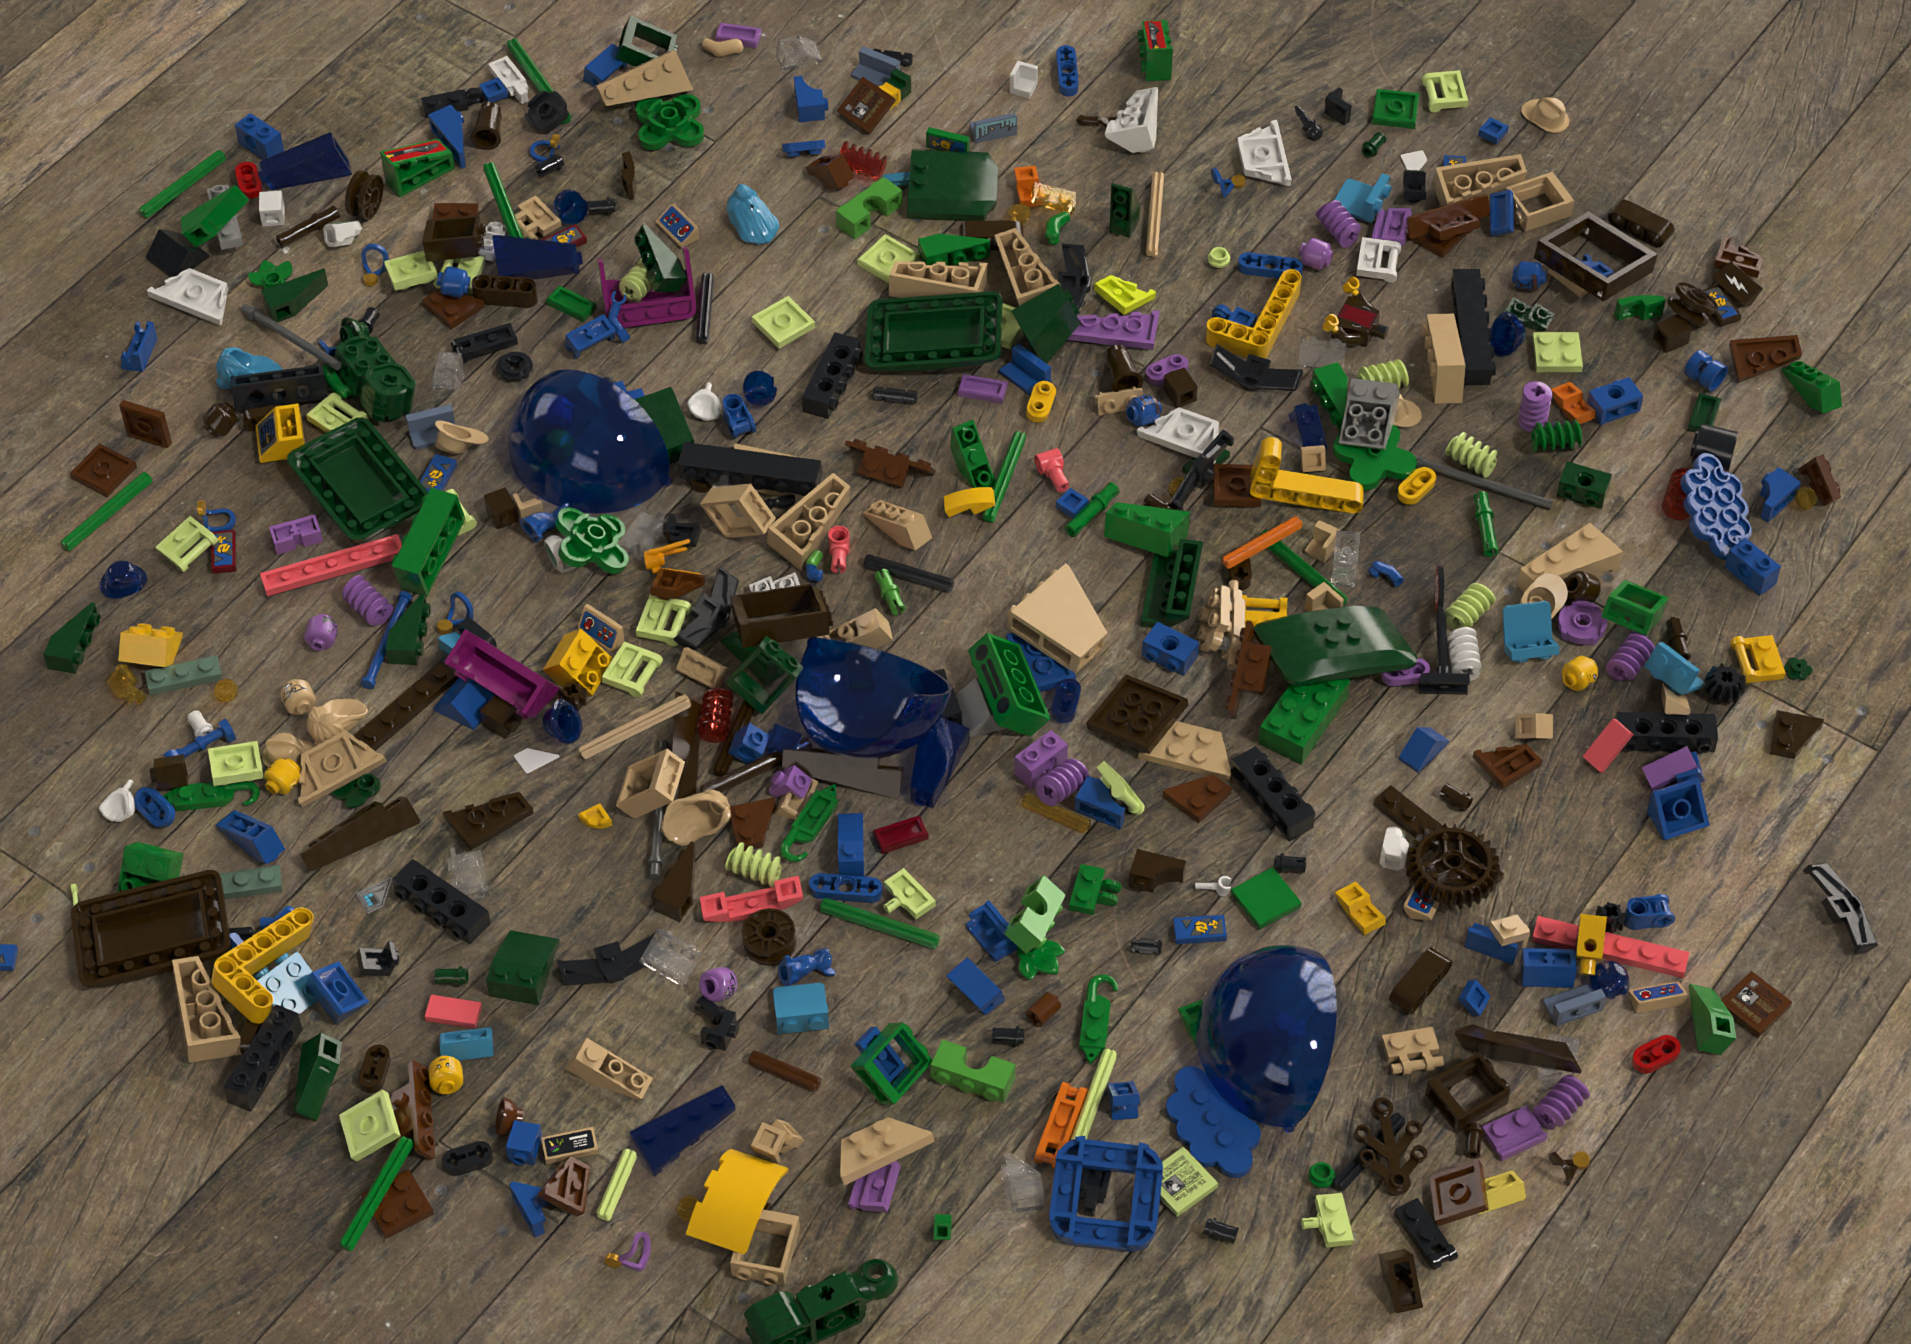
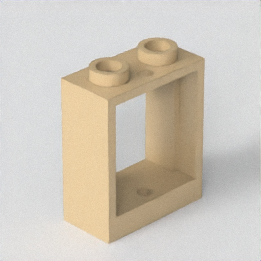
M1553 172L1506 187V190L1510 189L1513 192L1515 222L1518 225L1520 224L1525 232L1572 216L1574 200ZM1545 193L1553 203L1552 206L1528 213L1521 201Z
M751 484L711 488L700 503L725 538L764 535L768 527L776 519ZM735 503L744 517H737L728 504Z
M665 749L628 766L616 806L635 819L673 802L685 761L670 750Z
M763 1209L755 1231L788 1237L780 1268L744 1262L745 1254L733 1251L730 1262L732 1276H736L741 1280L747 1281L752 1279L762 1281L770 1286L777 1284L784 1286L800 1231L799 1216Z

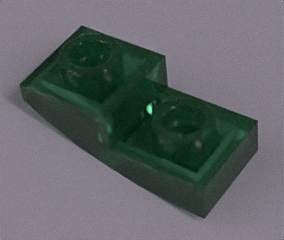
M1515 297L1512 298L1502 314V317L1511 322L1538 331H1546L1555 316L1553 312L1537 303L1532 308Z

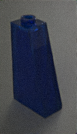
M331 132L259 161L261 169L258 172L262 183H267L271 190L352 175L349 159Z
M492 235L498 276L523 277L537 280L580 273L579 265H583L581 251L577 252L576 244Z
M924 712L910 785L911 801L920 806L934 808L970 743V728Z

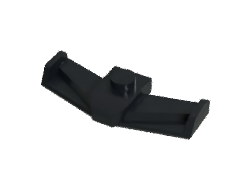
M1062 243L1066 272L1059 271L1057 281L1060 283L1063 291L1068 289L1074 300L1073 302L1079 310L1085 295L1091 289L1092 280L1089 274L1084 245Z
M1216 344L1209 364L1240 383L1243 388L1252 391L1259 389L1296 391L1303 376L1302 369L1270 368L1271 360L1249 354L1247 360L1244 361L1219 344Z
M1222 430L1193 463L1171 499L1173 510L1184 511L1183 505L1195 486L1202 489L1206 483L1209 484L1215 476L1214 461L1228 445L1232 447L1234 444L1233 436L1226 430Z
M719 567L716 571L710 597L705 593L699 596L689 612L696 619L673 640L683 648L696 650L719 629L725 627L730 619L732 608L730 596L736 594L739 580L722 567Z
M1827 862L1808 865L1803 870L1804 873L1810 874L1829 896L1821 904L1834 924L1845 922L1855 947L1853 950L1854 954L1867 953L1878 946L1863 909L1864 906L1859 898Z
M655 932L652 936L621 951L617 941L594 948L596 959L557 960V965L564 986L595 983L612 984L622 981L627 976L663 958Z

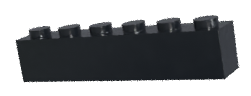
M1453 269L1451 291L1454 316L1465 361L1464 385H1490L1492 376L1496 375V363L1491 360L1494 357V347L1489 344L1492 338L1491 328H1487V325H1489V311H1485V308H1487V294H1483V291H1485V278H1481L1480 269Z
M684 442L678 462L680 478L689 481L698 480L711 484L720 483L731 486L751 484L756 490L764 489L779 493L799 494L801 496H806L821 483L823 475L821 460Z

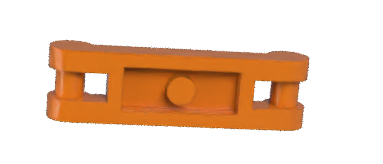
M1062 1082L1034 1157L1035 1163L1043 1164L1045 1162L1052 1164V1168H1055L1058 1150L1069 1142L1088 1093L1087 1088L1080 1087L1077 1089L1071 1087L1070 1083ZM1067 1097L1074 1098L1075 1101L1069 1100ZM1048 1147L1056 1149L1055 1154L1046 1152Z

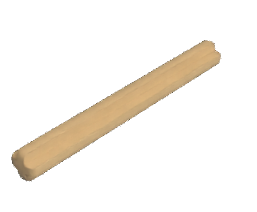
M1156 171L1152 174L1146 255L1153 257L1158 255L1164 174Z
M683 694L579 747L580 754L584 759H588L690 708V699L686 694Z

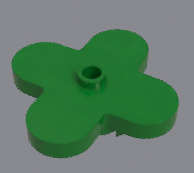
M684 94L672 98V101L663 102L662 99L647 98L639 101L636 105V116L640 122L645 124L638 133L640 145L648 150H658L670 141H675L687 147L700 144L704 139V128L700 122L695 120L701 113L700 100L696 96Z
M1395 425L1392 426L1385 450L1339 444L1340 435L1334 440L1333 453L1335 457L1351 465L1349 481L1361 484L1364 490L1376 488L1381 480L1386 477L1388 479L1391 477L1400 480L1406 479L1416 470V457L1411 452L1398 448L1400 431Z
M570 507L559 511L555 519V525L566 538L558 548V555L565 564L579 568L589 562H594L602 570L611 574H619L625 570L629 557L627 552L617 543L622 540L626 529L619 518L610 514H602L597 518L589 517V514H584L580 510Z

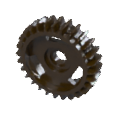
M1446 823L1443 824L1442 829H1439L1437 825H1434L1433 831L1426 828L1424 835L1418 834L1416 840L1412 841L1411 847L1407 851L1405 868L1406 876L1409 877V884L1414 885V892L1421 891V899L1428 896L1430 898L1429 904L1433 901L1439 902V908L1443 904H1448L1449 910L1453 905H1457L1459 910H1461L1463 904H1466L1469 908L1472 907L1473 901L1476 904H1480L1482 898L1487 899L1489 893L1493 892L1499 877V856L1496 855V848H1490L1491 841L1483 842L1484 834L1476 836V830L1466 831V825L1462 829H1458L1455 823L1452 828H1448ZM1434 848L1437 849L1429 862L1421 861L1428 851ZM1469 852H1471L1474 856L1477 857V859L1480 861V864H1477L1475 862V860L1472 858ZM1448 859H1456L1460 862V865L1452 867L1446 861Z

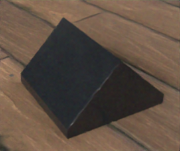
M162 229L158 230L146 255V259L169 277L177 276L180 272L189 268L194 269L209 258L207 252L199 246L195 248L180 232Z

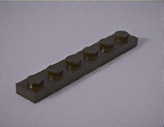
M440 661L359 730L354 737L376 751L452 686L459 677L454 674L455 671Z
M1392 785L1374 799L1373 805L1415 838H1417L1418 834L1424 835L1426 828L1433 831L1434 825H1437L1439 829L1443 828L1442 824ZM1469 852V854L1472 856L1477 864H1480V861L1477 859V857L1474 856L1471 852ZM1448 859L1446 861L1452 867L1460 865V862L1456 859ZM1501 870L1499 871L1496 885L1503 879L1504 873Z

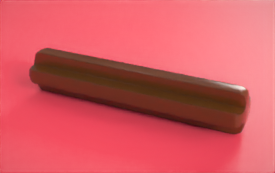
M753 1050L749 1056L750 1065L815 1092L821 1085L820 1077L764 1053Z

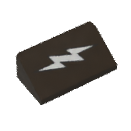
M1732 261L1727 263L1712 278L1741 304L1751 306L1764 289Z

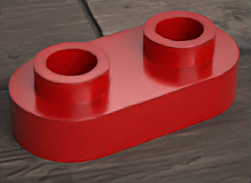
M252 162L238 164L235 168V174L239 189L248 199L258 197L259 192H262V185L256 165Z
M1662 1035L1638 1047L1633 1053L1632 1065L1640 1073H1652L1675 1061L1679 1057L1681 1044L1674 1036Z

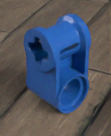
M737 394L725 396L722 401L723 418L732 438L736 439L738 435L747 432H756L754 419L741 396Z
M1657 894L1654 896L1631 898L1624 912L1627 914L1624 925L1631 930L1655 927L1663 928L1673 924L1675 916L1669 909V897L1665 894Z

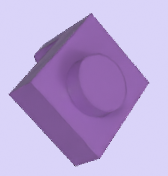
M793 765L782 771L779 770L773 775L771 779L772 785L768 793L776 798L791 792L799 799L805 797L812 779Z

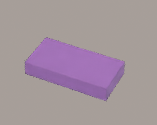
M720 23L715 41L722 42L730 39H739L742 41L743 47L757 48L762 32L761 28Z
M963 374L958 389V396L1003 404L1008 382Z
M1687 746L1642 767L1653 791L1676 781L1675 775L1698 768Z

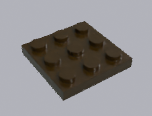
M1126 674L1086 722L1087 729L1150 754L1188 707V699Z

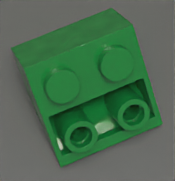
M141 842L125 846L117 892L180 877L184 853Z

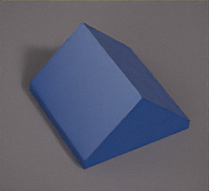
M458 678L435 705L434 711L475 730L482 722L480 710L496 694L470 678L467 681Z
M1699 778L1690 779L1651 793L1647 813L1663 840L1710 826Z
M339 961L313 971L308 976L307 987L335 1025H338L369 1003Z

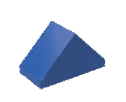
M1417 727L1401 752L1399 760L1418 773L1449 744V740L1431 727Z

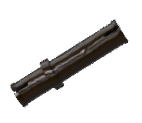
M331 206L319 214L314 213L311 215V218L276 235V240L280 247L284 248L317 229L322 230L324 225L339 219V211L335 206Z

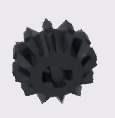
M1722 663L1719 667L1712 666L1710 672L1705 676V692L1709 693L1710 699L1716 698L1718 704L1722 701H1725L1728 705L1732 700L1738 702L1745 693L1746 676L1741 675V669L1734 670L1732 664L1729 667H1725Z

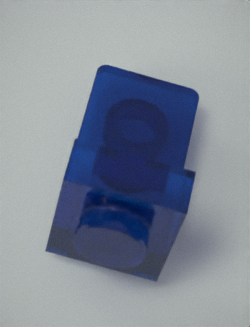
M1307 403L1294 406V410L1288 416L1290 423L1297 422L1303 447L1324 445L1326 450L1327 443L1317 405L1308 406Z

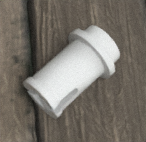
M193 711L187 716V722L194 729L195 737H203L213 731V726L206 722L200 711Z

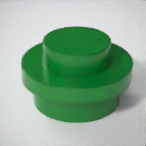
M1318 1162L1311 1166L1308 1172V1179L1313 1186L1327 1188L1333 1184L1335 1172L1328 1163Z

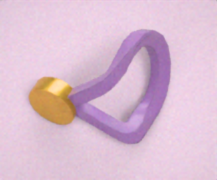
M638 1232L633 1239L629 1252L620 1256L608 1253L605 1256L604 1263L612 1268H619L623 1265L637 1271L644 1270L651 1251L649 1235L646 1232ZM642 1238L644 1251L639 1263L635 1264L627 1261L626 1259L634 1255L638 1242Z

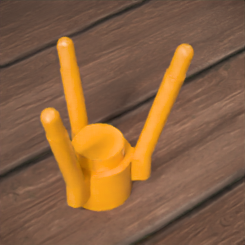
M686 539L660 548L644 551L646 569H652L653 574H658L661 566L665 565V556L687 551V547L681 546L689 544L690 540ZM674 570V571H681V572H687V573H693V574H699V575H701L700 573H695V572H690V571Z

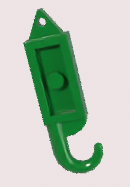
M251 781L214 786L213 782H205L174 788L163 795V797L167 799L177 812L224 807L233 800L235 791L250 790L252 792V797L243 802L244 806L251 805L259 798L260 790Z
M836 784L821 791L816 790L792 824L791 830L780 846V853L787 861L799 862L807 857V852H803L801 855H792L789 849L794 841L809 843L815 840L838 806Z
M1106 974L1094 976L1087 985L1079 1050L1083 1051L1090 1065L1106 1049L1111 1009L1110 1001L1107 998L1096 995L1097 987L1102 982H1108L1112 985L1114 992L1118 990L1116 980Z

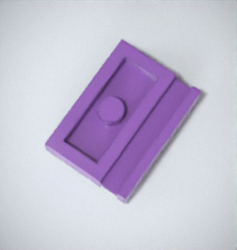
M1382 208L1377 215L1372 239L1396 241L1401 246H1404L1408 232L1406 218L1412 216L1411 208H1389L1388 211H1383Z
M1528 1106L1483 1126L1485 1131L1484 1137L1494 1152L1498 1153L1501 1161L1546 1141L1548 1136L1546 1132H1543L1540 1123Z
M894 1161L855 1180L848 1204L851 1210L860 1208L862 1211L888 1212L901 1168L898 1161Z

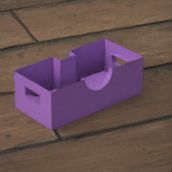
M315 514L269 527L277 554L295 550L296 545L303 544L306 547L323 542Z

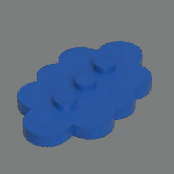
M1702 453L1694 460L1692 464L1693 469L1687 471L1680 480L1682 490L1687 495L1683 505L1691 516L1689 526L1692 533L1700 540L1708 541L1709 547L1716 557L1727 560L1729 549L1751 536L1752 528L1749 521L1745 518L1749 508L1746 501L1741 497L1743 490L1740 480L1732 473L1724 472L1723 466L1717 457L1709 453Z
M1189 1066L1182 1068L1175 1076L1174 1087L1176 1092L1168 1098L1166 1104L1167 1117L1177 1124L1176 1135L1178 1140L1190 1146L1189 1153L1202 1167L1208 1168L1217 1165L1222 1173L1228 1177L1239 1178L1245 1176L1252 1168L1253 1157L1251 1151L1258 1146L1261 1136L1259 1126L1249 1119V1105L1246 1101L1236 1097V1086L1226 1077L1218 1076L1209 1079L1207 1074L1198 1067Z

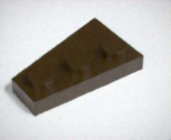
M515 792L490 799L489 803L478 806H474V804L467 805L465 809L452 812V810L443 812V817L471 851L534 814L533 807L520 792Z

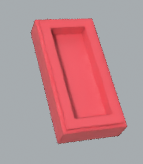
M1613 718L1582 757L1599 772L1604 773L1634 734L1617 719Z
M431 995L424 1016L425 1021L476 1029L482 1004L476 1001Z

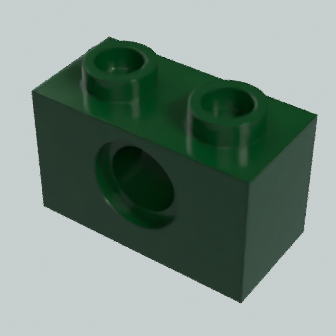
M1567 461L1559 481L1557 497L1602 509L1610 488L1612 474Z

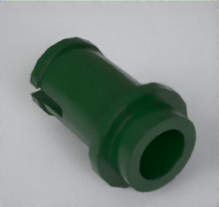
M1377 132L1369 141L1364 142L1362 145L1363 155L1368 158L1376 156L1378 149L1386 143V136L1381 132Z
M463 966L450 969L436 968L435 970L436 984H458L459 987H462L463 984L468 983L469 972Z

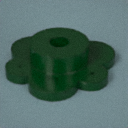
M1791 657L1788 659L1787 664L1784 665V670L1788 672L1787 676L1791 680L1798 678L1806 680L1807 676L1811 675L1813 671L1812 667L1807 665L1805 659L1798 660L1795 657Z

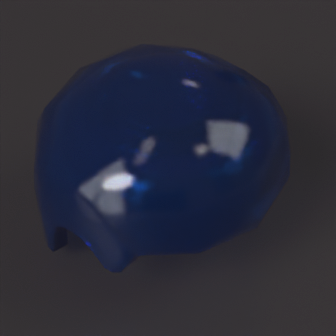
M565 189L557 194L554 199L553 211L562 222L569 225H577L587 215L588 202L579 192Z
M752 371L746 375L742 391L747 402L754 406H766L772 403L777 395L774 377L764 371Z
M1607 960L1598 963L1595 967V975L1589 976L1593 991L1602 989L1606 998L1611 1000L1621 994L1625 996L1630 987L1627 969L1616 961Z

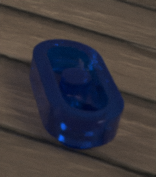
M1064 679L1058 683L1052 703V717L1057 722L1068 723L1075 718L1081 697V685L1078 681Z

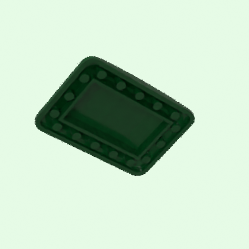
M988 291L878 299L871 302L868 306L865 364L867 368L882 371H910L955 368L994 362L1001 354L1002 296L998 292Z
M363 417L350 420L292 450L287 456L288 464L324 512L351 542H364L419 513L422 499L429 493L372 423Z
M1348 606L1316 610L1267 620L1254 626L1255 637L1261 645L1271 646L1270 659L1284 680L1292 685H1306L1410 669L1417 664L1418 658L1390 618L1382 609L1374 606Z

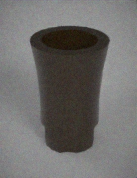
M488 101L482 104L475 127L471 133L472 143L483 150L495 149L501 142L500 127L502 115L500 113L501 107L496 102L491 103Z
M1120 344L1109 347L1106 359L1112 379L1113 391L1119 392V390L1130 389L1134 386L1135 388H1141L1143 377L1137 370L1125 346Z

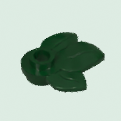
M364 774L334 790L331 794L339 800H346L347 808H355L363 805L368 797L375 796L380 791L381 784L379 779L373 774Z

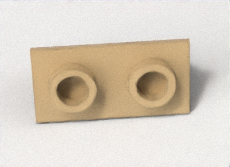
M1134 386L1130 389L1119 390V392H1099L1098 395L1094 396L1095 403L1098 404V415L1126 411L1129 401L1134 397L1142 396L1143 389L1135 388Z

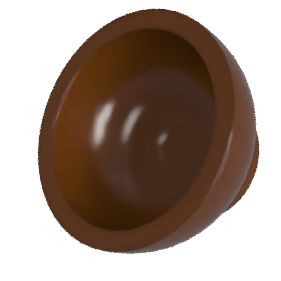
M502 1097L498 1106L495 1123L496 1135L510 1133L514 1120H523V1109L517 1108L516 1104L506 1097Z

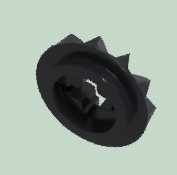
M522 352L504 354L497 361V374L501 375L502 380L509 379L512 382L514 379H518L521 382L523 377L528 378L529 373L533 371L532 359ZM512 366H513V367L519 366V369L517 370V369L514 368V369L511 370V367H512Z

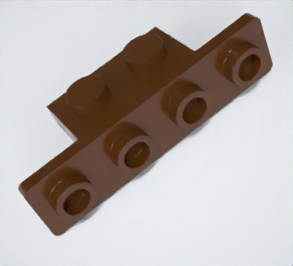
M1486 194L1407 217L1408 237L1413 239L1431 233L1440 240H1449L1452 236L1471 233L1472 230L1480 228L1479 218L1490 215L1488 196Z
M854 439L853 442L848 440L845 442L849 449L865 453L858 471L860 475L903 488L910 468L935 475L936 471L930 467L931 463L918 459L917 462L909 460L910 457L908 455L897 452L895 456L889 454L888 449L876 445L873 449L867 447L866 442Z
M1249 620L1246 621L1245 628L1242 627L1240 631V642H1242L1241 650H1237L1235 656L1237 670L1236 673L1233 672L1231 675L1230 686L1233 687L1232 694L1228 695L1226 699V710L1229 711L1231 718H1237L1242 692L1263 695L1272 648L1268 645L1252 643L1254 626L1252 621Z
M411 1060L408 1062L409 1084L390 1092L389 1098L400 1137L409 1138L414 1135L415 1151L428 1160L435 1159L436 1143L433 1134L434 1120L431 1110L432 1097L429 1086V1071L425 1066Z

